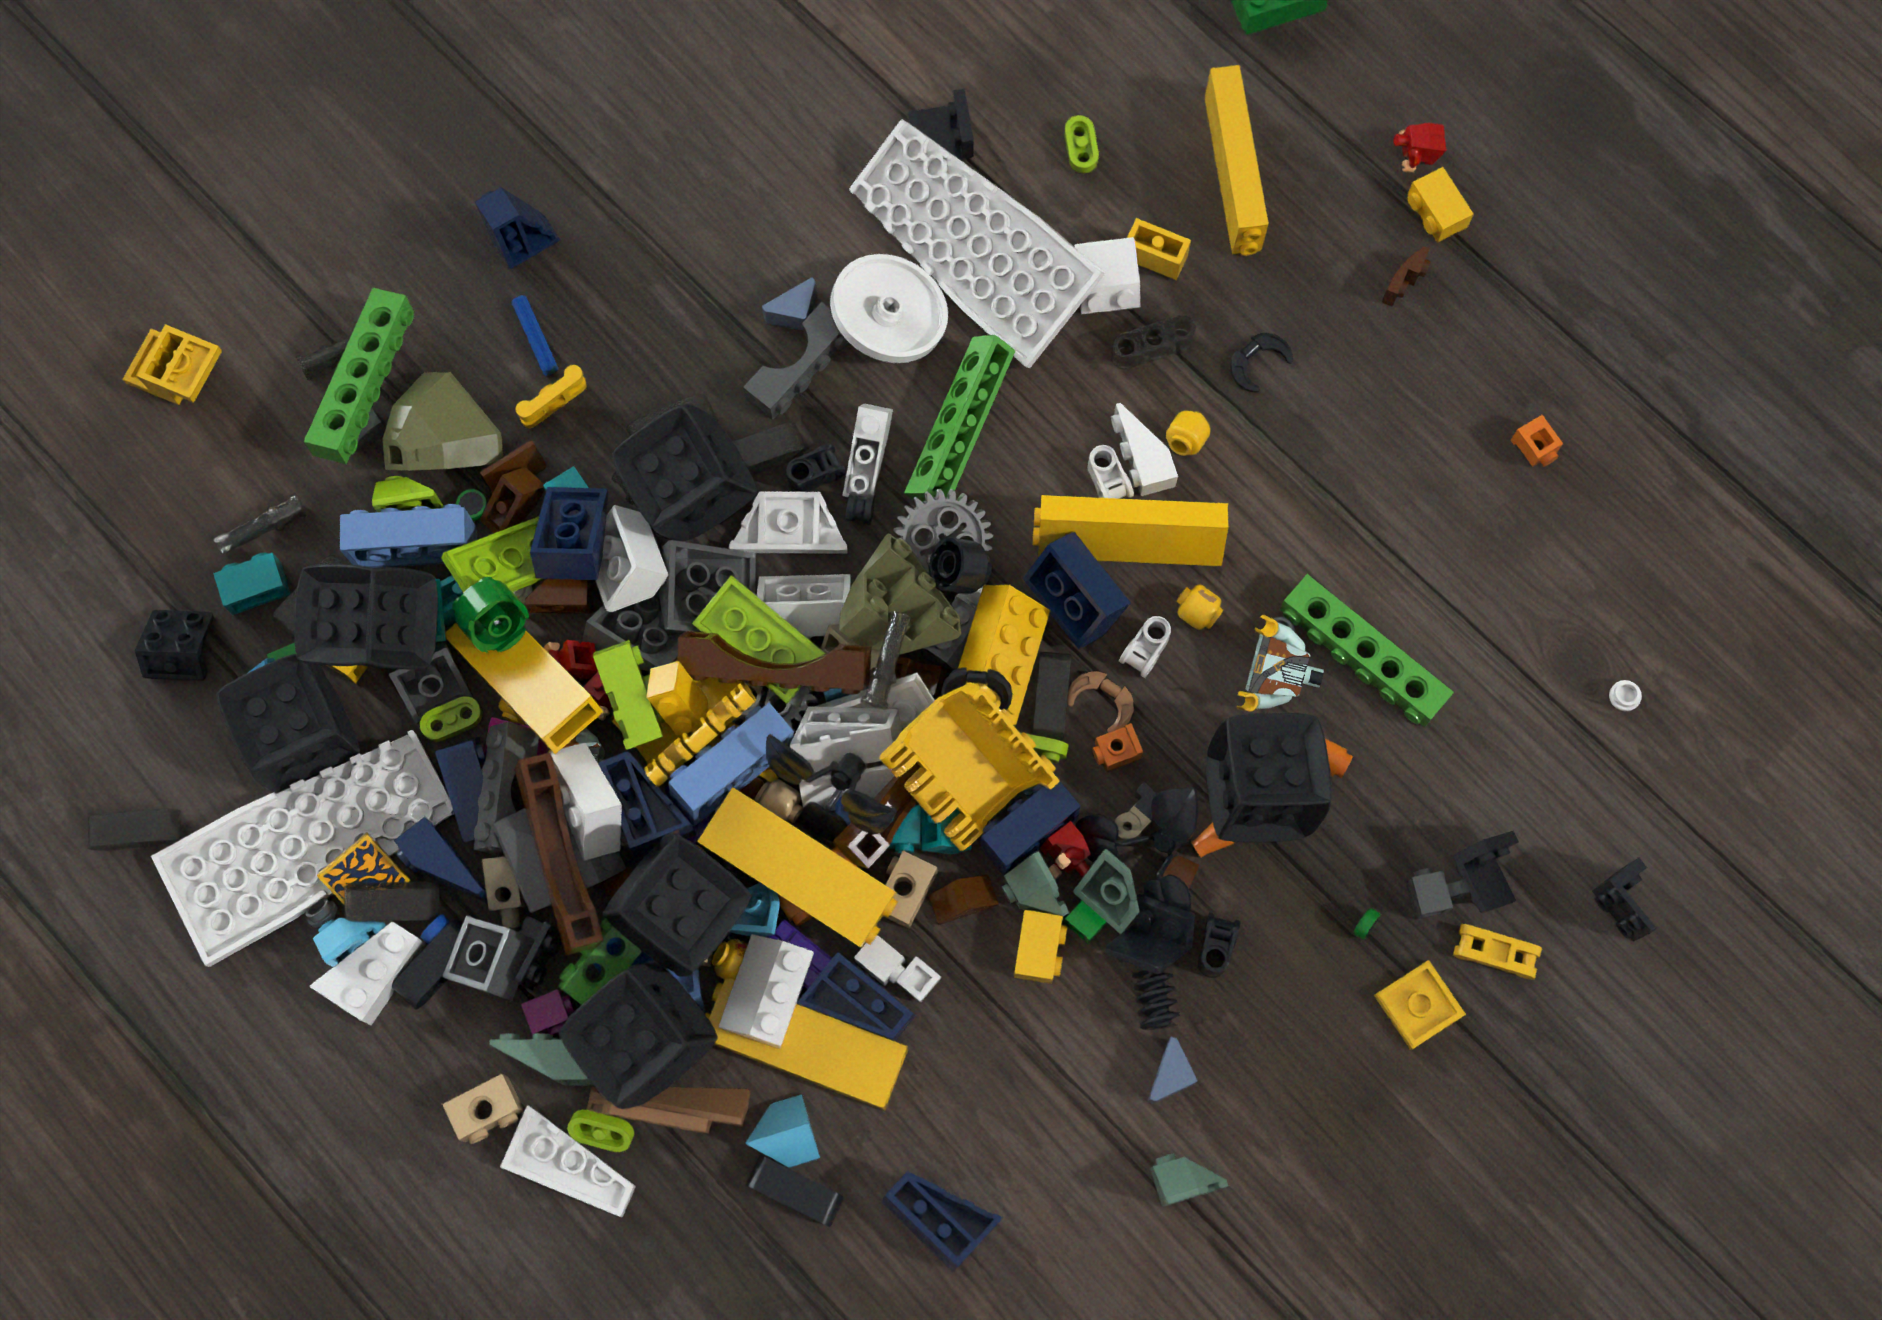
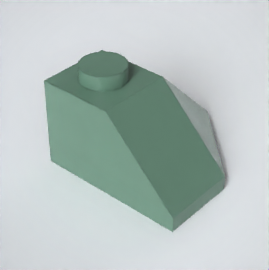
M1105 849L1073 890V893L1122 934L1140 911L1131 870Z
M1039 851L1004 875L1005 885L1001 888L1010 904L1015 901L1018 908L1022 910L1063 916L1062 921L1069 915L1064 901L1059 902L1057 899L1060 896L1059 888Z
M1174 1153L1157 1158V1165L1150 1168L1162 1207L1228 1187L1226 1179L1185 1157L1176 1159Z

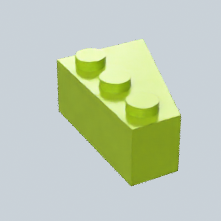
M630 640L594 652L593 658L605 692L612 705L615 720L618 722L624 737L623 743L626 750L663 737L661 723L665 722V720L646 698L649 675L643 676L639 667L640 664L644 663L638 645L632 647Z

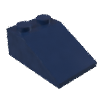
M547 487L530 550L536 578L598 579L603 558L608 488Z
M423 817L394 840L400 848L396 852L397 856L414 873L421 871L424 875L488 904L486 888L442 832L426 817Z

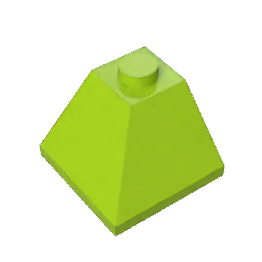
M390 476L385 481L376 482L372 497V506L377 512H381L385 508L407 511L412 510L416 506H426L430 509H440L444 506L433 489L401 476Z

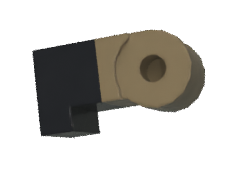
M1145 782L1135 791L1134 797L1139 801L1128 813L1120 814L1114 821L1119 829L1117 840L1140 837L1154 822L1151 814V804L1157 793Z

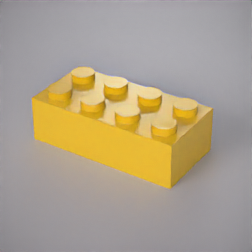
M983 585L958 669L967 667V671H988V669L1001 673L1010 683L1013 693L1011 704L1007 711L1017 721L1050 609L1011 585ZM973 683V684L978 685V686H980V687H982L983 685L987 686V683H986V684H976V683ZM989 688L997 697V700L994 703L999 708L1000 698L995 691Z

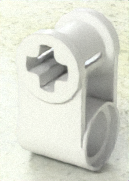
M1106 445L1095 447L1090 453L1087 468L1098 497L1120 499L1124 496L1128 498L1134 496L1131 482L1124 472L1115 451ZM1104 458L1110 465L1099 467L1095 464L1094 460Z
M1160 616L1149 618L1135 638L1127 645L1119 662L1122 664L1126 662L1140 671L1141 676L1146 678L1169 641L1171 633L1169 622ZM1153 627L1160 628L1164 632V636L1160 639H1153L1149 636L1148 630Z

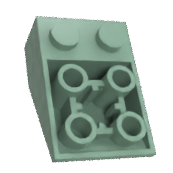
M500 1034V1040H490L491 1046L565 1086H594L571 1057L562 1040L552 1038V1034H533L532 1040L520 1038L518 1034Z

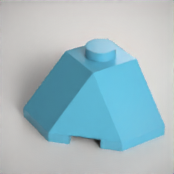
M338 918L336 921L333 919L319 928V934L313 940L326 964L334 967L386 927L387 924L384 922Z

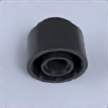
M950 537L938 542L931 554L929 573L935 581L937 589L961 594H972L982 588L989 580L992 570L991 559L981 544L975 541Z

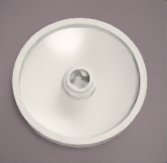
M872 254L858 258L841 271L831 292V313L841 334L860 352L877 360L905 363L920 359L936 347L946 330L948 309L940 287L925 270L901 257L887 254Z

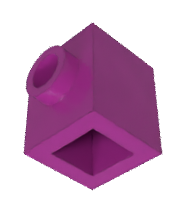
M558 989L521 1004L532 1035L552 1034V1037L558 1036L564 1023L575 1012L570 996H564Z

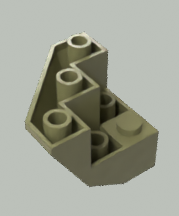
M424 372L392 406L383 436L385 470H435L491 465L503 458L501 432L451 372Z
M888 533L853 582L840 612L839 631L858 645L871 647V650L904 654L957 639L961 635L960 616L943 593L935 587V581L925 570L910 546L904 540L896 539Z

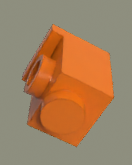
M1543 415L1517 429L1510 440L1513 445L1516 444L1532 467L1539 463L1543 467L1552 463L1558 458L1557 452L1563 445V442Z
M1132 723L1097 737L1095 747H1092L1097 764H1103L1106 772L1141 759L1143 754ZM1119 742L1122 745V749L1114 751L1111 748V744Z

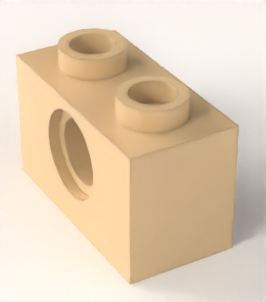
M902 851L900 857L894 856L889 864L886 873L890 877L886 886L894 890L896 884L906 881L912 885V891L905 896L896 894L894 899L898 903L888 919L910 929L938 870L936 866L906 851Z
M500 1074L442 1104L458 1140L463 1142L470 1141V1144L479 1142L489 1136L487 1131L498 1125L500 1128H505L519 1120L517 1115L524 1112L509 1077L504 1074ZM490 1102L492 1113L487 1119L481 1120L478 1116V1109L483 1103Z

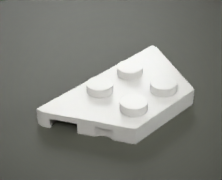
M759 491L751 511L746 514L741 523L742 527L737 536L729 544V549L751 553L847 554L848 550L820 492Z

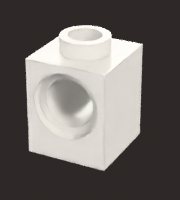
M878 935L871 945L866 943L854 957L855 962L884 987L889 981L894 984L905 970L902 966L905 963V957Z

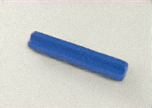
M521 295L514 298L512 305L543 374L549 376L556 373L558 366L527 297Z

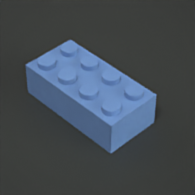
M447 504L440 509L416 506L412 510L407 511L385 508L381 512L369 513L365 510H353L350 514L340 515V551L352 565L380 568L445 564L441 559L444 552L477 540V527L465 507L456 504Z
M770 703L763 708L757 706L746 715V721L738 728L735 725L728 728L721 735L720 738L722 740L713 747L710 745L704 747L695 756L696 761L688 767L685 765L680 766L671 774L670 778L672 780L669 781L670 799L694 827L722 804L732 787L740 791L770 767L766 759V738L769 734L790 747L794 731Z

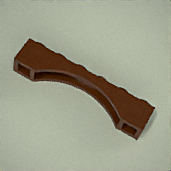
M687 631L678 637V661L695 681L714 677L718 678V682L736 683L737 680H748L749 685L765 686L768 682L779 683V687L785 689L798 688V685L810 686L812 691L823 692L828 691L829 688H838L844 694H859L860 690L863 691L870 684L871 647L840 644L830 652L813 660L799 663H773L742 653L717 633Z
M551 752L521 759L515 767V773L565 953L570 955L596 948L603 941L595 908L585 888L572 848L562 804L559 780Z
M915 763L903 775L899 777L894 776L874 797V800L883 805L897 808L896 815L886 830L879 834H869L850 823L833 841L852 864L869 868L890 846L902 821L917 803L912 797L911 792H908L904 785L920 768L918 763Z

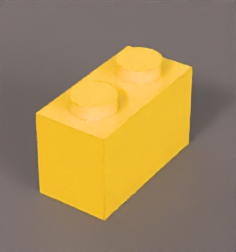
M1443 167L1412 182L1407 195L1409 205L1414 211L1419 213L1423 219L1425 230L1428 234L1433 235L1437 242L1468 227L1474 214Z
M1136 218L1127 238L1134 237L1138 265L1177 280L1188 257L1191 240Z
M679 661L651 668L646 698L677 736L682 735L684 732L697 731L703 726L700 718L703 716L706 719L708 698Z
M1024 910L1014 978L1052 984L1053 976L1060 977L1063 957L1057 956L1058 944L1065 945L1067 926L1061 925L1063 916Z

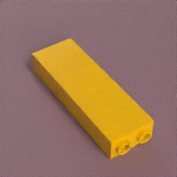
M1240 65L1210 68L1205 93V104L1232 254L1241 253V255L1248 256L1262 250L1269 223Z
M1041 495V508L1034 509V526L1039 527H1033V546H1038L1039 557L1049 543L1075 532L1097 561L1222 566L1228 533V503Z
M457 623L445 632L446 639L554 754L558 753L603 713V710L592 696L527 631H525L523 637L513 647L502 652H497L496 649L487 650L489 653L477 649L458 627Z
M733 787L697 841L859 947H863L865 943L869 945L873 943L881 930L876 925L883 915L888 918L898 903L894 899L897 892Z
M726 977L723 984L720 982L717 984L712 996V1001L715 1002L711 1014H705L718 1036L714 1045L885 1111L908 1052L907 1046L796 1004L782 1046L778 1049L718 1028L735 980Z

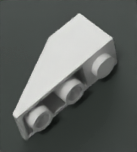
M1117 403L1115 413L1111 416V421L1115 433L1120 432L1123 441L1120 443L1123 459L1129 460L1132 470H1129V477L1133 488L1138 487L1140 496L1175 487L1178 475L1169 449L1121 403Z
M862 404L858 407L842 496L849 497L851 491L857 492L859 496L874 495L888 439L893 409L869 404Z

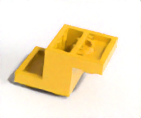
M165 324L161 332L150 329L123 380L128 385L177 405H180L183 398L194 402L222 350L215 344Z

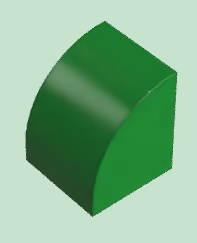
M1081 901L1064 922L1071 931L1088 945L1108 923L1084 901Z

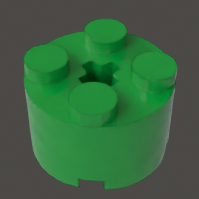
M492 577L480 579L478 583L469 587L458 597L452 605L458 627L474 646L482 652L489 653L487 650L495 649L497 652H502L513 647L519 642L526 631L524 628L526 618L529 621V613L525 605L506 584L494 580Z

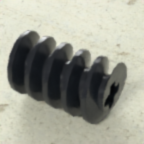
M1142 967L1134 970L1132 977L1141 980L1134 984V990L1143 992V994L1136 997V1003L1146 1005L1138 1010V1016L1148 1018L1140 1023V1029L1157 1030L1177 1026L1171 1020L1180 1016L1179 1012L1170 1011L1169 1007L1178 1003L1177 999L1167 998V994L1176 989L1175 986L1165 985V981L1171 979L1173 974L1167 972L1160 974L1150 973Z

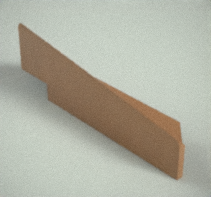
M593 1086L587 1110L614 1117L709 1134L712 1121L744 1127L750 1091L748 1089L668 1087L643 1105L630 1109H619L611 1104Z

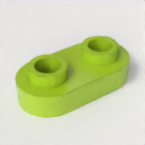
M1074 116L1065 125V141L1069 163L1076 172L1088 173L1096 168L1099 157L1094 125L1085 116ZM1081 132L1084 135L1078 137L1074 133ZM1086 158L1088 161L1080 162L1079 159Z
M459 697L427 711L420 720V730L430 741H444L476 727L482 719V708L471 697ZM466 710H471L472 715L468 719H463L462 714ZM436 723H443L440 731H433Z
M1027 734L1035 742L1036 747L1033 750L1039 756L1044 755L1051 763L1055 764L1059 763L1060 759H1066L1069 747L1067 743Z
M590 1110L576 1111L567 1126L569 1135L575 1141L613 1152L627 1150L634 1137L633 1127L627 1121Z

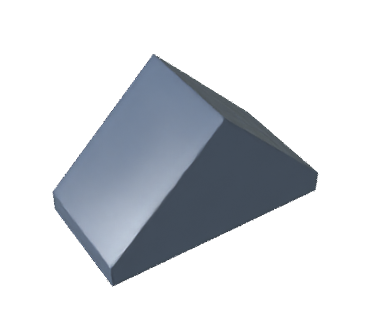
M813 277L761 306L766 323L803 331L802 323L813 312L817 297L816 282Z
M1170 1037L1167 1042L1147 1101L1152 1104L1198 1082L1178 1040L1174 1037Z

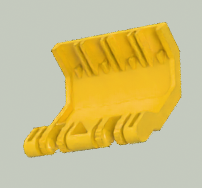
M707 677L706 680L695 681L708 698L706 719L703 716L700 718L703 726L697 731L684 732L682 735L677 736L669 725L663 722L661 723L663 737L636 746L648 763L644 767L646 775L657 787L661 786L676 769L686 761H689L694 754H697L712 741L719 732H722L728 724L756 702V698L744 680H737L736 683L718 682V678ZM613 715V716L611 717V721H612V722L619 728V730L621 731V729H620V727H619V724H618V722H616L615 717H614V715Z
M971 682L937 698L898 735L897 739L879 757L888 769H892L891 772L895 777L906 773L915 763L919 764L920 768L906 781L904 787L908 792H911L912 797L926 813L932 815L931 818L935 823L946 819L957 808L960 813L946 826L943 832L948 838L950 837L952 843L960 851L965 850L983 834L982 830L986 827L988 821L1019 792L1037 784H1041L1051 790L1059 782V779L1053 773L1056 769L1055 766L1044 755L1039 757L1033 750L1036 747L1035 742L1025 732L1021 734L1014 727L1017 723L1015 718L1006 709L1000 710L994 703L997 700L994 693L985 685L980 687Z

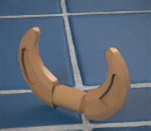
M1091 671L1082 674L1072 682L1068 690V706H1073L1076 697L1081 692L1091 689L1097 690L1100 687L1104 692L1116 698L1114 702L1118 710V717L1115 723L1107 729V732L1110 733L1125 727L1130 722L1134 712L1133 698L1125 686L1121 689V687L1107 679V674Z

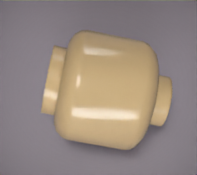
M779 779L771 783L765 782L754 800L786 822L794 823L803 810V807L799 805L801 794Z

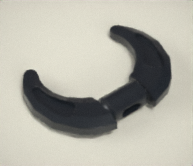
M1259 333L1251 337L1252 341L1241 351L1236 350L1230 363L1231 374L1236 383L1243 389L1255 393L1260 390L1259 386L1251 382L1247 374L1248 359L1260 349L1262 351H1278L1285 357L1288 364L1293 362V353L1290 346L1278 335Z
M967 667L952 671L944 680L942 696L970 682L976 684L987 683V687L995 691L1000 698V710L1003 708L1007 710L1011 704L1013 695L1011 685L997 671L988 669V671H967Z

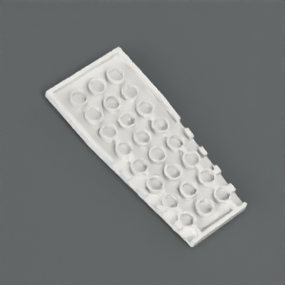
M904 120L897 124L849 189L851 193L855 194L865 204V208L883 223V227L902 244L901 246L916 258L920 266L929 275H932L947 295L989 335H997L1016 350L1014 357L1027 368H1031L1105 275L1104 272L1039 216Z
M413 730L408 731V735L392 742L388 740L379 744V748L361 755L359 753L351 757L350 761L335 768L328 767L320 771V774L313 778L295 782L289 785L290 788L276 794L273 792L244 805L151 856L205 966L210 967L295 920L322 898L331 896L333 893L317 877V874L367 832L391 856L400 850L394 840L423 817H426L436 826L454 814L448 792L421 741Z

